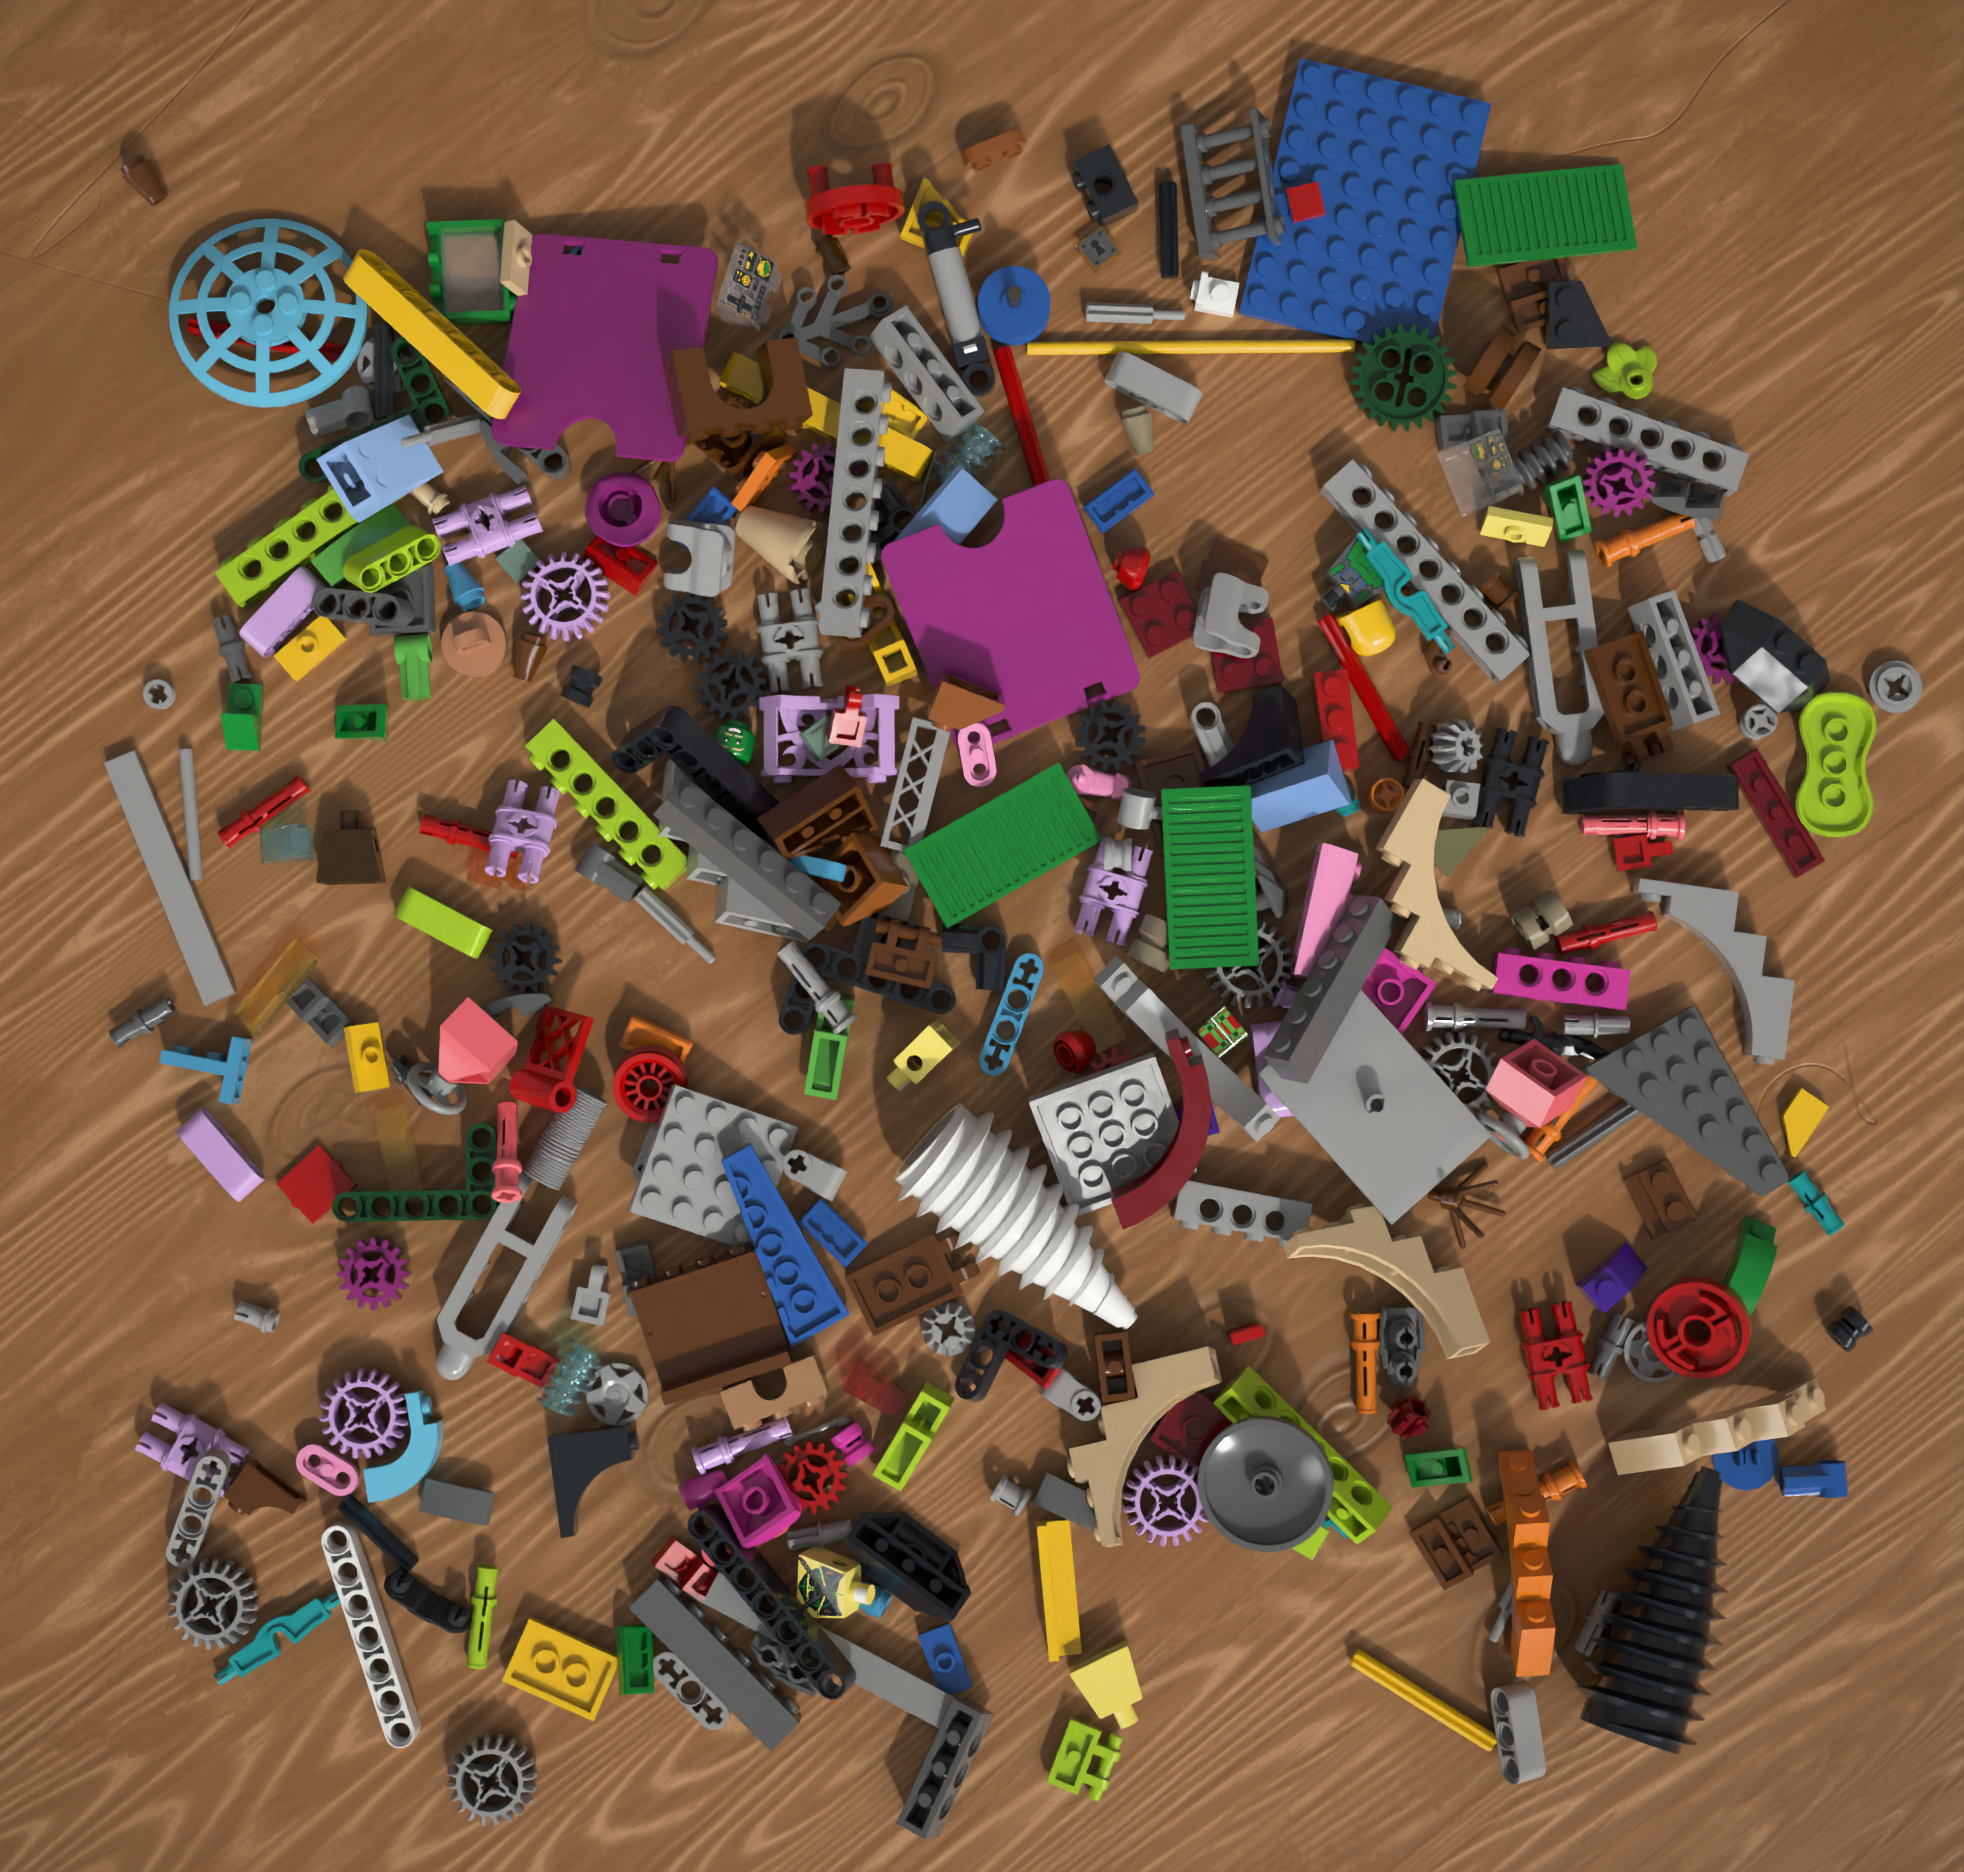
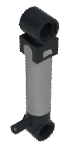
M929 201L919 209L917 215L918 224L950 334L957 365L960 370L965 369L962 381L974 397L983 398L990 395L995 389L996 376L992 368L985 364L990 362L991 358L957 237L981 231L980 220L975 218L953 225L947 207L941 202ZM931 212H940L944 216V220L939 227L931 228L926 225V218ZM980 371L988 375V384L982 389L973 388L970 384L971 376Z

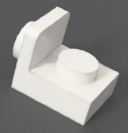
M1202 271L1200 280H1193L1190 299L1196 300L1194 311L1233 318L1239 283L1208 277L1209 272Z

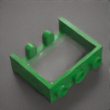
M506 219L426 222V229L430 235V250H428V262L431 267L432 283H429L430 296L433 300V306L454 326L507 323L512 325L517 295L512 294L511 290L500 283L503 232Z

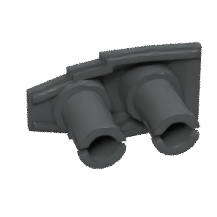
M1253 842L1255 877H1257L1262 887L1261 890L1256 891L1257 913L1270 907L1275 916L1280 918L1288 913V888L1281 882L1276 870L1268 863L1263 851Z
M1382 1307L1379 1327L1381 1346L1379 1347L1378 1354H1382L1383 1369L1387 1368L1391 1386H1412L1413 1380L1417 1376V1368H1420L1421 1356L1425 1354L1423 1315L1416 1307Z
M757 1632L749 1650L758 1658L761 1666L773 1674L772 1678L814 1697L817 1689L782 1646Z

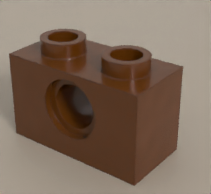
M1118 1329L1093 1332L1102 1403L1136 1399L1127 1330Z

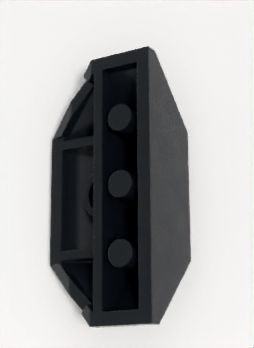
M1736 600L1719 624L1718 629L1723 639V649L1729 674L1774 713H1783L1803 708L1815 695L1822 693L1830 681L1826 660L1781 620L1741 600Z
M863 1512L844 1539L854 1559L861 1565V1571L914 1611L953 1621L971 1594L957 1551L905 1512Z

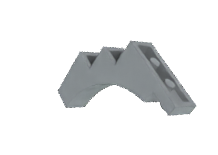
M671 759L665 764L662 802L683 777L703 791ZM660 821L658 836L686 842ZM689 844L686 879L717 886L714 923L806 943L809 941Z
M1642 878L1633 880V894H1640V900L1660 903L1661 898H1664L1662 916L1692 932L1712 951L1726 970L1741 1006L1745 1035L1744 1055L1754 1056L1753 1063L1774 1065V1059H1785L1795 980L1762 976L1767 936L1734 932L1739 892Z
M1115 956L1093 979L1094 982L1135 1027L1159 1047L1173 1064L1174 1062L1166 1043L1165 1033L1178 1028L1181 1038L1187 1036L1194 1054L1189 1059L1202 1054L1207 1070L1211 1101L1258 1142L1265 1134L1272 1130L1280 1117L1200 1041L1137 978L1120 958Z

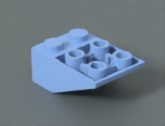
M410 415L348 440L316 459L350 516L358 523L444 472L426 442L407 448L402 446V438L420 433Z

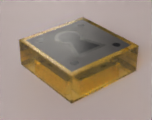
M1099 226L1075 245L1076 251L1095 274L1121 254L1119 247L1102 226Z

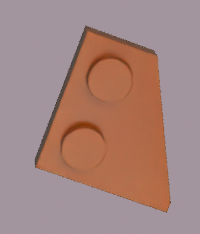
M790 443L768 452L762 451L752 463V467L755 469L749 478L747 476L744 477L736 486L734 492L737 495L731 504L740 512L750 505L754 506L779 476L777 471L783 462L790 458L793 459L799 451Z

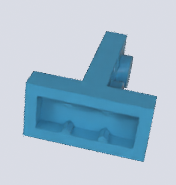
M232 1036L227 1061H225V1054L206 1051L205 1057L193 1055V1048L173 1045L172 1050H161L159 1063L223 1075L218 1102L240 1104L253 1039Z

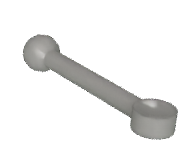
M848 1414L841 1415L835 1420L800 1434L784 1438V1443L788 1447H794L800 1440L837 1425L840 1426L848 1423L850 1418Z

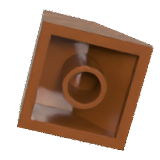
M941 671L927 707L928 719L933 720L931 725L950 732L951 728L961 730L1003 712L1005 702L1002 694Z
M853 832L827 859L828 861L847 865L843 882L812 876L821 888L841 903L834 913L841 926L850 925L887 909L909 887L885 847L880 846L881 840L879 837Z

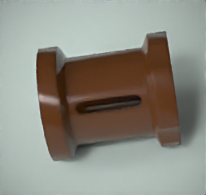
M1497 570L1478 590L1484 593L1496 605V610L1501 613L1521 593L1518 590L1513 591L1501 579V572Z

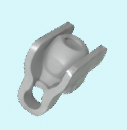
M675 520L667 523V537L684 543L691 552L692 562L688 569L677 568L664 573V587L707 597L716 596L720 593V590L728 589L732 585L735 529L727 524L690 520Z
M1217 573L1212 579L1211 587H1206L1200 594L1192 633L1193 645L1203 650L1222 652L1240 658L1255 656L1259 652L1260 638L1256 633L1242 626L1238 619V613L1255 614L1262 612L1268 606V592L1261 587L1245 583L1235 576Z

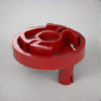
M878 163L872 165L871 171L874 184L853 185L831 190L827 166L808 168L807 174L811 197L804 204L806 223L812 228L823 230L824 234L847 235L851 231V235L879 231L880 225L901 217L905 212L903 193L894 187L892 164Z
M1683 1277L1681 1280L1679 1279L1667 1286L1657 1296L1649 1311L1647 1334L1653 1351L1671 1370L1691 1378L1708 1379L1727 1373L1740 1362L1750 1342L1751 1320L1743 1301L1729 1287L1708 1278ZM1710 1292H1712L1713 1294H1715V1295L1721 1297L1723 1300L1726 1301V1303L1723 1302V1301H1722L1721 1299H1719L1718 1297L1712 1295ZM1662 1312L1668 1313V1315H1667L1668 1328H1669V1331L1672 1332V1333H1669L1668 1330H1667V1326H1666V1314H1664V1313H1662ZM1735 1316L1737 1317L1738 1324H1739V1333H1740V1339H1739V1340H1738L1739 1334H1738V1328H1737V1322H1736ZM1695 1319L1705 1322L1710 1329V1337L1704 1340L1693 1338L1686 1330V1323ZM1681 1350H1683L1684 1352H1686V1353L1689 1354L1690 1356L1699 1359V1362L1697 1363V1360H1696V1359H1693V1358L1687 1356V1355H1686L1685 1353H1683Z

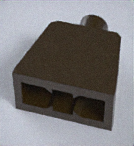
M341 810L340 829L324 830L316 883L321 885L386 883L377 832L372 829L360 828V810Z

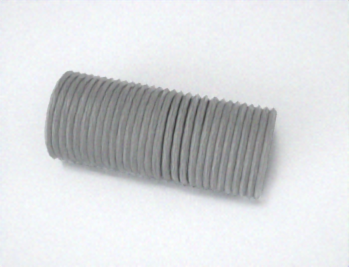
M575 1084L573 1085L576 1088L577 1096L573 1107L565 1113H554L553 1119H551L546 1131L542 1135L543 1138H540L539 1145H536L535 1151H533L523 1169L530 1177L556 1190L561 1189L563 1181L569 1175L568 1172H570V1169L574 1166L573 1164H575L574 1161H577L578 1154H581L580 1151L583 1150V1146L587 1143L586 1140L592 1134L591 1132L595 1128L596 1123L600 1120L599 1117H601V1114L605 1111L604 1108L608 1105L602 1098Z

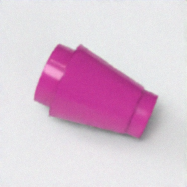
M722 1469L684 1480L685 1484L679 1486L678 1490L689 1511L695 1508L700 1510L716 1497L714 1489L720 1488L728 1481Z

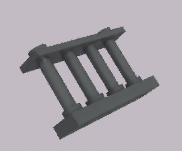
M1257 108L1250 109L1252 124L1207 135L1205 132H1201L1193 123L1180 126L1198 252L1206 261L1220 259L1218 248H1222V244L1268 234L1269 240L1276 246L1283 245L1281 234L1286 233V226L1283 215L1278 214L1267 137L1272 136L1271 125L1268 117H1264ZM1254 137L1257 156L1212 167L1206 164L1204 152H1208L1210 147ZM1259 169L1260 189L1217 199L1210 195L1209 184H1212L1213 180ZM1264 202L1266 221L1222 231L1219 228H1215L1214 216H1217L1218 212Z

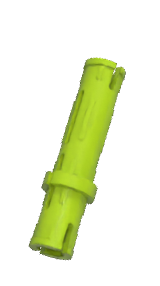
M477 1565L475 1594L471 1595L470 1601L473 1604L466 1661V1667L473 1669L487 1668L493 1606L497 1605L498 1597L495 1596L498 1566Z

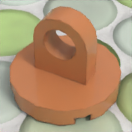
M473 611L462 613L449 622L443 632L441 647L442 654L451 668L461 675L477 678L487 676L500 667L505 654H507L508 642L507 635L498 621L488 614Z

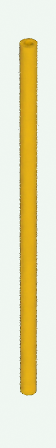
M1355 340L1027 342V355L1117 354L1118 351H1125L1130 354L1354 352Z

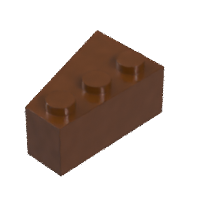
M840 764L756 818L769 843L788 861L823 849V844L836 839H840L843 842L853 832L856 833L865 829L872 832L879 829L859 785Z

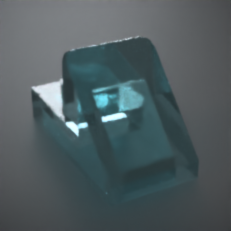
M291 824L261 830V864L312 860L311 829L307 828L306 824Z

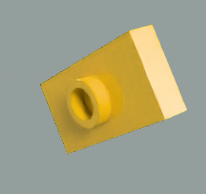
M891 388L890 403H884L883 414L888 415V427L914 440L928 417L921 409ZM863 402L858 408L864 412H869L873 409L874 404Z
M319 616L278 651L274 657L289 675L298 682L347 639L330 619Z
M379 1022L345 1027L344 1033L355 1093L390 1087Z

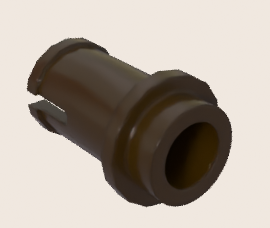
M826 234L815 241L814 244L817 247L815 252L816 254H821L831 272V276L843 275L851 269V266L837 245L839 242L838 238L833 237L831 234Z

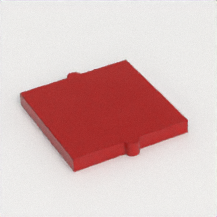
M318 1145L276 1185L292 1201L291 1206L297 1207L312 1224H315L332 1208V1202L337 1195L351 1191L357 1184L341 1168L342 1163L336 1162L321 1145Z

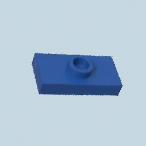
M1134 468L1085 504L1082 509L1099 532L1103 534L1154 497L1155 493L1137 469Z
M713 486L685 520L726 524L738 509L731 504L732 500L716 486ZM679 542L683 547H685L690 552L689 548L684 543Z
M822 1197L797 1221L844 1267L868 1244Z
M949 1622L918 1633L938 1689L953 1695L973 1687Z

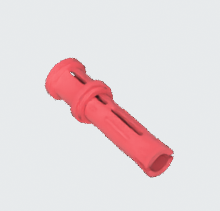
M1649 810L1645 815L1583 814L1581 831L1583 836L1647 834L1649 840H1655L1656 837H1676L1677 840H1683L1685 835V814L1683 810H1678L1676 814H1656L1655 810Z
M508 1101L497 1104V1159L492 1164V1172L495 1174V1188L492 1189L491 1197L495 1201L503 1203L515 1202L522 1197V1191L519 1188V1174L522 1172V1165L517 1159L518 1105Z

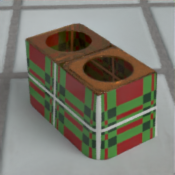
M1223 1004L1196 1029L1200 1037L1218 1057H1221L1249 1036Z

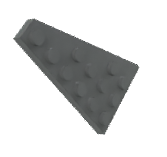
M1695 1005L1689 1006L1582 1068L1587 1076L1592 1077L1608 1088L1607 1090L1612 1094L1625 1100L1628 1105L1642 1115L1652 1119L1668 1130V1133L1685 1142L1688 1147L1702 1157L1711 1160L1735 1180L1741 1181L1758 1196H1764L1791 1180Z

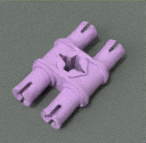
M525 485L500 495L491 492L488 497L467 505L462 503L459 506V510L432 519L439 539L464 529L472 531V533H469L470 537L442 546L449 566L478 556V558L482 557V559L486 558V554L508 546L512 548L516 544L515 541L543 532L536 512L510 522L503 520L506 517L505 514L528 505H533ZM485 520H488L490 524L489 531L485 527Z
M509 780L503 804L495 811L496 821L493 833L488 838L491 850L487 865L485 866V872L494 876L497 866V877H504L507 872L506 868L511 851L524 853L517 877L527 883L528 875H530V883H537L543 858L547 857L551 851L549 845L553 829L557 827V819L554 815L561 793L558 789L552 787L549 796L547 793L548 786H542L539 790L535 811L523 810L522 806L528 785L519 780L516 791V780Z
M1101 836L1102 841H1100L1094 864H1090V867L1087 868L1089 873L1082 895H1079V902L1082 903L1073 931L1082 934L1085 922L1088 921L1085 935L1094 937L1101 909L1104 910L1105 907L1110 908L1114 914L1105 941L1114 943L1116 933L1120 931L1117 945L1125 947L1132 920L1139 916L1137 911L1144 887L1147 888L1148 886L1145 875L1153 851L1145 848L1141 861H1138L1142 847L1132 846L1131 871L1118 875L1115 874L1116 871L1113 869L1111 871L1104 870L1105 837ZM1112 883L1119 884L1118 890L1127 896L1117 895L1114 900L1108 899V893L1099 887H1111Z
M161 1402L157 1407L156 1411L158 1413L153 1414L151 1421L157 1422L177 1433L175 1444L169 1445L146 1431L139 1440L142 1443H138L135 1451L141 1452L160 1462L162 1470H169L188 1480L189 1484L199 1460L209 1449H221L226 1452L230 1457L231 1463L239 1468L246 1460L244 1458L245 1455L248 1456L251 1450L226 1437L223 1429H216L197 1419L195 1414L186 1416L164 1402ZM196 1442L195 1450L199 1454L190 1457L191 1450L187 1445ZM210 1467L206 1477L212 1478L216 1469ZM227 1476L220 1494L221 1497L224 1498L223 1495L229 1488V1485L234 1482V1478Z

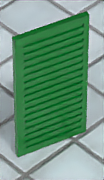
M1622 164L1453 181L1467 267L1634 251L1638 248Z
M1058 762L904 849L903 855L910 862L946 928H949L1102 841V838L1063 771L1061 763Z
M1251 785L1161 789L1169 970L1259 966Z

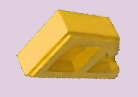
M1802 1088L1797 1090L1781 1114L1783 1129H1785L1788 1143V1154L1793 1158L1797 1157L1829 1109V1106Z

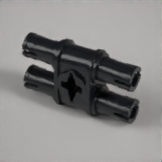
M1496 728L1491 754L1484 758L1485 768L1480 783V797L1476 817L1472 824L1493 829L1498 802L1504 799L1512 804L1504 833L1510 835L1514 833V836L1525 837L1530 810L1537 806L1535 800L1541 778H1544L1545 775L1541 767L1549 741L1543 738L1539 740V737L1528 736L1522 764L1515 765L1510 761V756L1517 732L1513 730L1507 732L1505 728ZM1513 775V781L1521 786H1515L1509 790L1508 783L1501 779Z

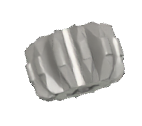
M1451 718L1446 720V722L1437 724V732L1430 735L1433 745L1428 749L1434 752L1431 761L1438 764V770L1452 773L1453 775H1462L1471 769H1476V761L1483 758L1480 754V747L1485 744L1479 741L1482 732L1475 729V723L1461 720L1460 718Z

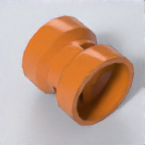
M1384 778L1377 781L1370 787L1367 794L1369 806L1374 811L1385 814L1399 807L1404 798L1402 785L1392 778Z

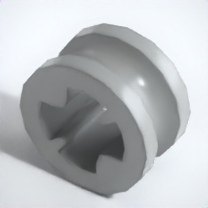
M160 679L148 682L143 690V698L146 704L159 710L170 707L176 697L173 686L169 682ZM160 685H163L165 687L164 693L168 695L165 701L159 700V704H156L154 702L155 696L151 694L154 688L160 689Z

